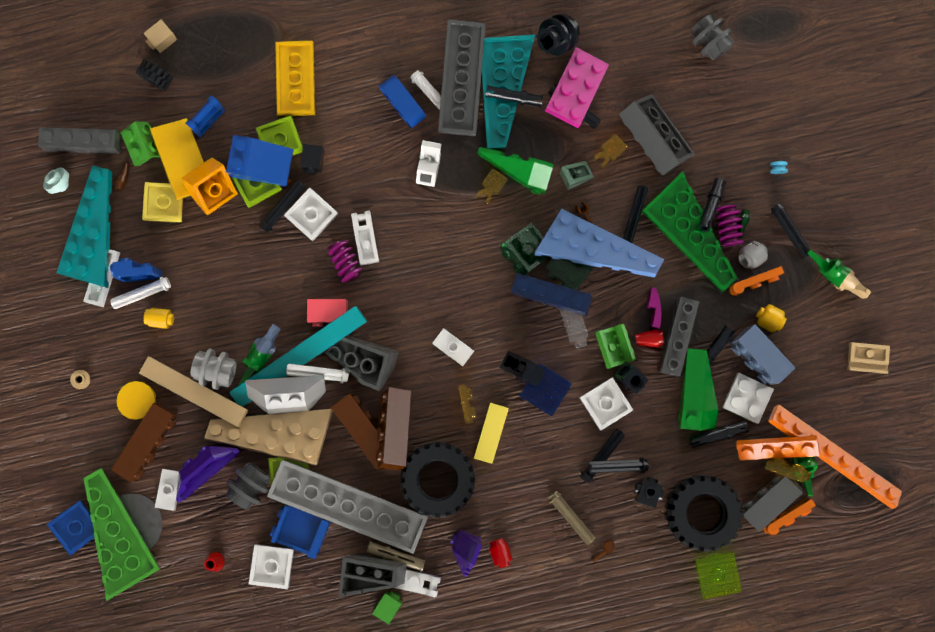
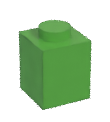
M386 591L372 614L389 624L403 602L400 600L401 596L394 591L390 593Z

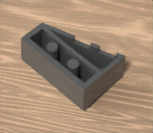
M355 554L343 557L339 597L400 586L405 583L407 564Z

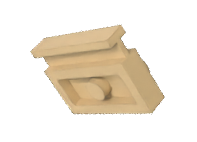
M850 342L847 370L888 374L890 346Z

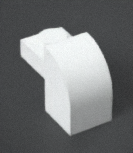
M422 141L416 176L417 184L435 186L441 158L440 143Z

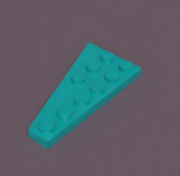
M535 35L484 38L481 73L487 149H506L518 104L517 102L485 97L486 92L494 93L487 91V85L521 92Z
M92 165L56 272L60 275L108 288L109 284L107 281V271H109L107 254L110 249L111 223L108 221L109 213H111L109 195L112 194V171Z

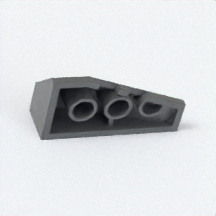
M345 336L323 351L333 361H337L342 365L345 371L354 375L362 385L378 391L382 389L394 371L399 352L350 336Z

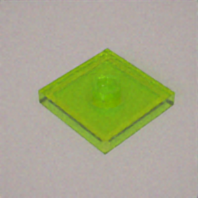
M733 552L694 559L703 599L742 592Z

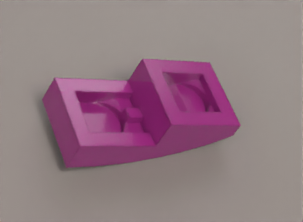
M652 287L649 289L646 308L653 309L650 328L659 329L661 325V304L657 289Z

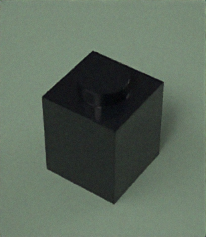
M303 144L300 166L305 173L313 175L316 172L322 173L325 152L323 146Z

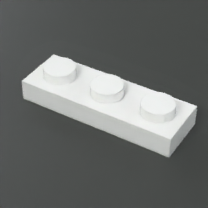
M109 249L107 254V264H109V271H107L108 288L89 283L83 302L104 307L113 279L110 265L112 262H118L120 252Z

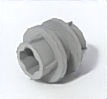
M210 348L207 352L199 351L195 355L191 366V376L193 379L199 380L200 386L205 387L209 381H212L213 389L218 390L221 386L229 388L236 373L237 363L235 359L229 358L226 352H222L219 357H215V350Z

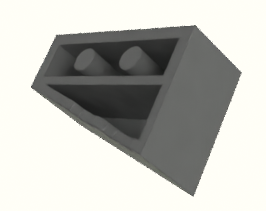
M783 466L757 492V495L752 500L749 499L742 506L744 518L760 532L803 494L801 482Z

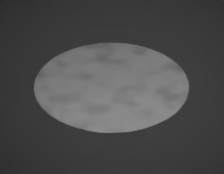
M132 493L119 496L150 550L158 541L162 531V517L159 509L155 508V503L140 494Z

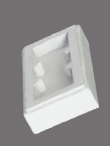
M444 328L432 343L461 366H464L474 350Z
M162 469L155 508L176 510L179 471Z

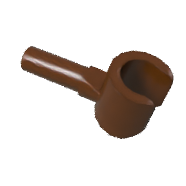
M581 201L583 208L580 210L579 206L575 205V210L582 214L586 221L592 223L588 216L589 206Z
M612 540L602 543L604 550L591 558L593 562H596L603 555L614 551L615 546Z

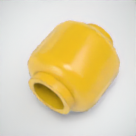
M768 304L765 308L761 307L756 314L758 318L757 324L772 333L780 331L787 320L785 312L771 304Z

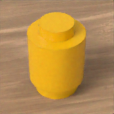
M159 308L145 310L144 324H147L149 327L168 329L174 323V314H171V310Z

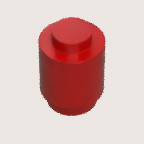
M504 538L489 542V551L494 566L498 565L499 569L509 566V561H512L513 558L508 543L505 542Z

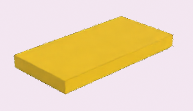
M275 42L277 116L315 115L314 42Z
M187 118L150 128L152 138L176 200L191 196L181 178L204 163L192 130L185 124L188 121Z

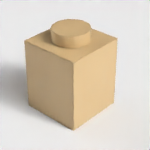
M159 20L144 32V35L148 38L145 42L152 50L156 48L159 53L163 52L177 40L162 20Z

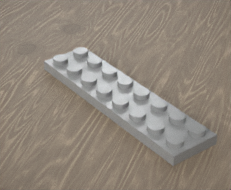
M283 459L267 495L271 499L414 554L428 518L426 515Z

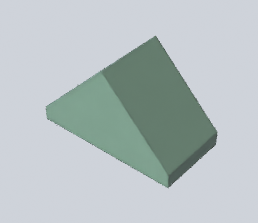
M586 161L563 166L559 173L567 190L594 178Z

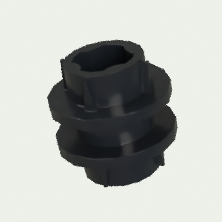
M557 14L541 23L536 37L539 47L546 54L550 53L551 55L558 56L573 49L577 45L578 37L581 33L578 23L571 16Z

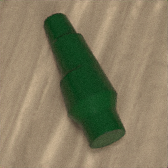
M742 209V214L739 216L742 218L739 221V225H743V228L738 229V232L743 234L750 219L749 210Z

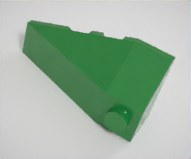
M479 147L478 155L525 188L530 189L531 193L537 195L545 194L554 164L530 157L526 161L516 154L507 157L501 151Z
M687 348L677 424L681 429L699 431L716 428L718 405L707 350Z

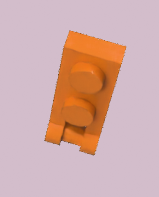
M782 266L731 285L729 293L737 296L747 287L753 290L761 287V282L768 280V283L779 280V276L784 274Z
M810 498L803 499L780 513L763 531L776 535L779 532V528L783 525L789 526L796 521L795 518L798 516H806L811 513V508L816 506L814 501Z

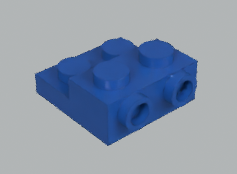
M120 258L119 262H112L110 265L111 275L125 283L154 280L163 277L162 271L156 268V266H151L150 263L138 264L136 261L131 260V258Z

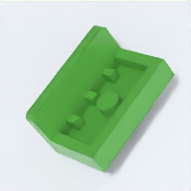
M133 122L120 132L134 166H141L152 157H160L150 132L151 126L148 122Z
M624 324L595 332L607 369L622 365L625 361L631 362L635 360L634 350L631 347Z

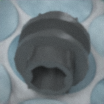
M709 14L691 29V34L695 38L692 41L693 45L696 46L701 43L704 46L700 52L702 56L708 55L712 60H715L734 45L733 42L735 41L730 36L733 32L731 28L725 31L721 28L725 22L723 18L717 20L713 14Z
M248 462L243 469L238 467L235 470L239 476L236 481L228 479L227 484L230 487L226 492V496L233 503L249 510L253 503L258 505L261 502L257 495L260 491L263 493L269 491L266 485L270 481V476L265 471Z

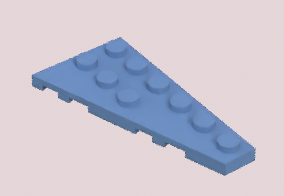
M563 209L560 210L535 251L536 256H552V259H568L573 263L595 267L606 266L611 267L612 270L619 271V269L631 271L633 274L654 278L664 261L663 258Z

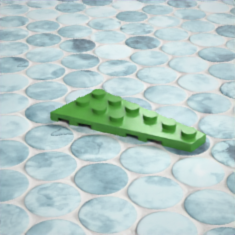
M100 468L86 476L84 484L90 506L91 521L93 522L98 559L101 565L102 581L106 592L105 597L106 601L158 571L160 567L104 469Z

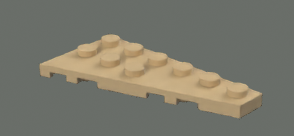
M324 409L244 417L240 427L224 419L210 420L204 438L211 442L317 465L333 410Z

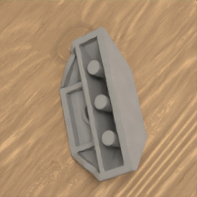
M324 375L245 381L248 398L267 414L310 411L326 392Z

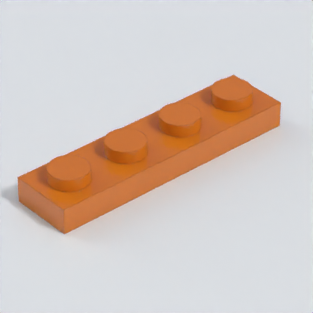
M817 435L737 440L736 444L739 460L820 456Z

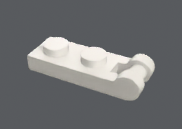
M370 210L364 211L363 214H351L360 265L378 263L379 257ZM366 221V225L359 226V222Z
M406 569L405 583L395 588L437 597L438 591L436 589L441 577ZM424 580L430 582L429 588L423 587Z

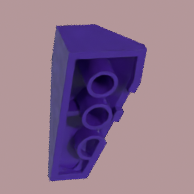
M459 529L458 534L454 532L450 544H453L452 551L463 576L467 577L475 565L482 542L480 537Z

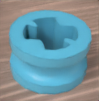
M771 162L770 166L772 169L770 173H787L788 169H786L788 162Z

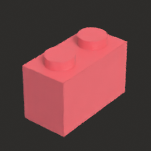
M307 299V323L312 324V327H324V324L331 323L348 311V301L346 299Z

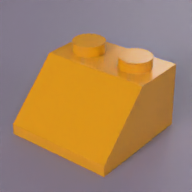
M210 158L181 178L188 193L206 215H209L238 195L229 175L226 173L224 165L214 158Z

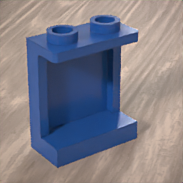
M287 504L285 507H281L277 518H280L278 525H274L270 533L272 537L271 542L279 543L307 554V557L312 559L317 558L331 522Z

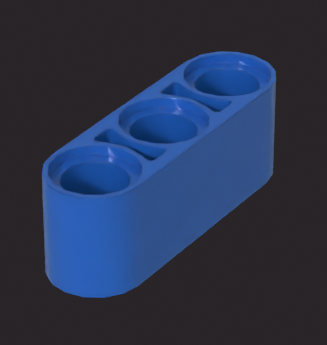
M394 74L379 85L384 96L410 128H413L426 118L423 110Z

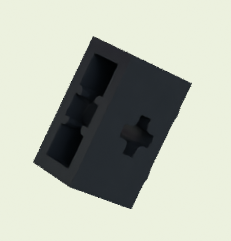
M510 351L507 352L499 368L513 377L535 387H538L546 372L545 369L533 361Z

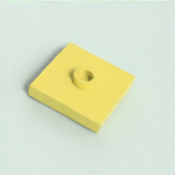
M145 182L143 221L182 222L184 198L176 200L170 183Z

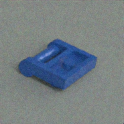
M212 95L209 96L208 102L199 112L185 123L200 138L225 112L220 102Z

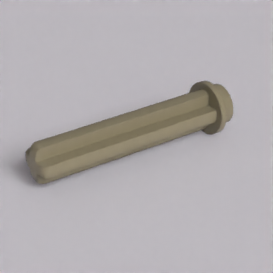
M557 490L548 496L549 503L556 507L587 545L595 540V536L562 498V493H558Z

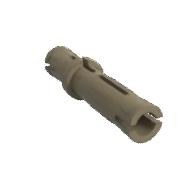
M370 541L366 552L381 557L383 560L406 563L407 567L419 570L420 572H422L426 561L391 549L389 545L385 547ZM398 557H401V558L410 560V561H412V562H409V561L400 559V558H398Z

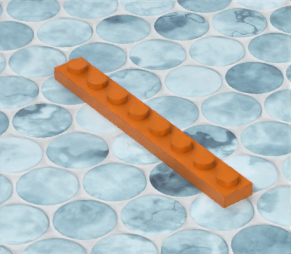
M778 404L774 407L768 421L789 437L817 435L820 456L817 457L891 509L898 506L902 493L900 489Z

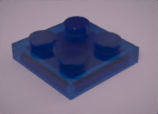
M539 363L538 365L545 369L546 372L538 387L527 383L519 397L548 415L553 416L572 383Z

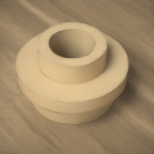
M77 370L71 375L70 382L74 388L84 389L90 384V375L84 370ZM79 376L82 377L81 383L77 382V378Z

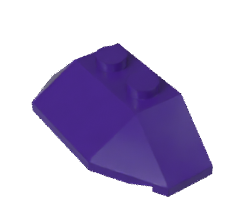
M204 446L197 452L198 456L192 460L190 458L182 464L183 469L178 474L177 502H183L243 452L242 449L220 446Z

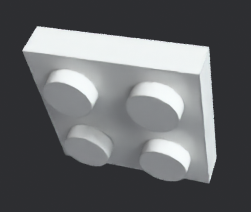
M309 188L284 216L311 241H314L338 215V212Z
M737 373L722 408L755 424H759L774 389L741 373Z
M613 377L580 397V400L600 431L633 411Z
M255 544L249 584L288 589L294 549Z

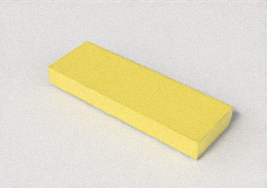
M490 403L474 459L493 463L509 408Z

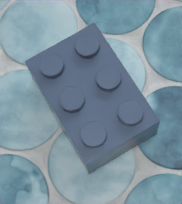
M756 324L746 327L729 342L732 345V351L744 358L745 365L750 370L754 369L758 374V379L765 385L779 384L795 369L793 364Z

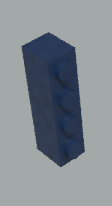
M518 273L511 289L515 296L584 316L588 315L593 299L589 293Z

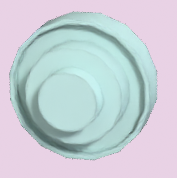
M61 167L51 170L45 177L43 188L50 194L65 191L69 185V173Z

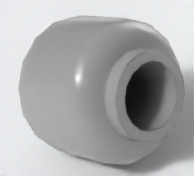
M757 241L748 243L739 251L738 259L740 264L745 268L756 269L766 262L768 258L767 248L764 244Z

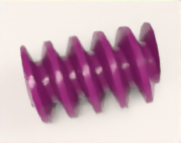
M737 205L722 206L716 210L718 213H722L717 216V219L722 221L718 223V227L723 228L718 231L719 235L723 236L719 241L725 243L721 246H735L744 243V240L738 239V237L744 234L738 232V229L743 228V225L737 224L738 221L742 220V218L736 217L737 214L741 213V210L735 209Z
M348 240L334 243L326 249L330 250L328 252L329 256H334L331 261L332 263H337L335 269L340 270L338 276L343 277L342 283L358 278L360 276L358 273L362 270L361 267L355 268L359 263L358 260H351L355 257V254H348L352 249L351 247H345L349 242Z

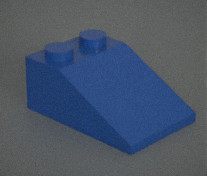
M233 135L226 173L232 178L287 187L294 150L250 137Z

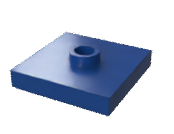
M81 500L46 524L70 556L95 538L91 513Z

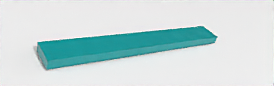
M355 305L248 380L287 377L286 368L288 364H306L366 323V318ZM245 382L229 392L235 402L242 407L252 401L248 398Z

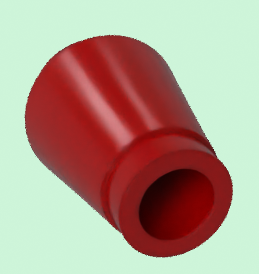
M654 329L636 334V346L657 348L664 346L663 330Z
M217 552L210 553L204 562L205 569L212 572L220 571L225 564L224 557Z

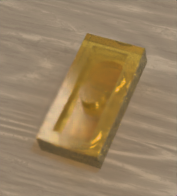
M466 384L459 385L465 423H473L476 414L474 407H470L469 400L472 399L471 388H466Z
M781 458L767 461L765 467L767 470L799 482H805L811 476V472L806 471L805 467L797 464H787V461Z

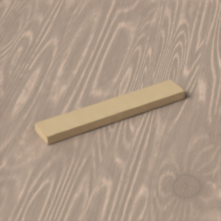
M147 357L139 374L237 427H240L248 412V409L207 387L200 386L198 382L152 357Z

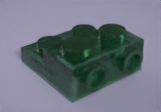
M533 223L527 225L500 246L502 256L505 259H510L513 263V270L522 275H527L550 257L535 255V251L544 237Z
M559 258V260L551 259L544 270L547 271L546 275L552 280H559L562 283L561 286L577 290L595 266L573 263L571 260Z

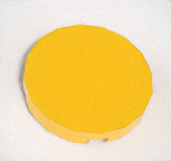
M134 381L127 383L121 388L117 396L118 409L128 419H143L152 404L156 403L155 391L144 382Z

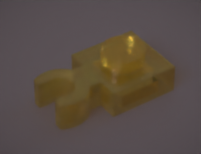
M614 134L601 146L604 152L597 153L594 160L596 161L599 157H602L604 162L601 164V167L603 168L607 165L609 158L615 161L628 146Z
M492 168L482 182V186L485 189L478 192L477 198L479 199L483 194L487 195L488 198L485 204H488L491 201V194L498 195L508 181V178Z

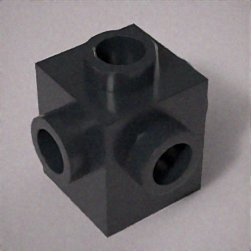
M647 477L646 480L641 479L635 485L634 493H636L634 501L656 508L658 501L662 500L664 490H662L663 485L657 484L658 480Z

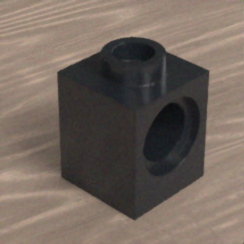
M626 361L613 375L626 389L636 395L645 387L649 380L634 365Z

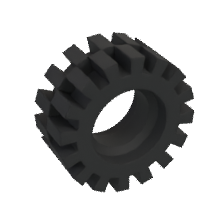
M144 59L135 72L145 81L163 91L168 89L174 79L168 72Z

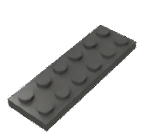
M448 19L438 133L476 136L486 23Z

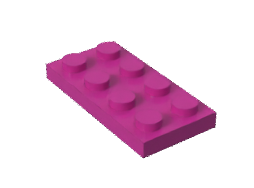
M576 47L545 111L579 128L609 64Z

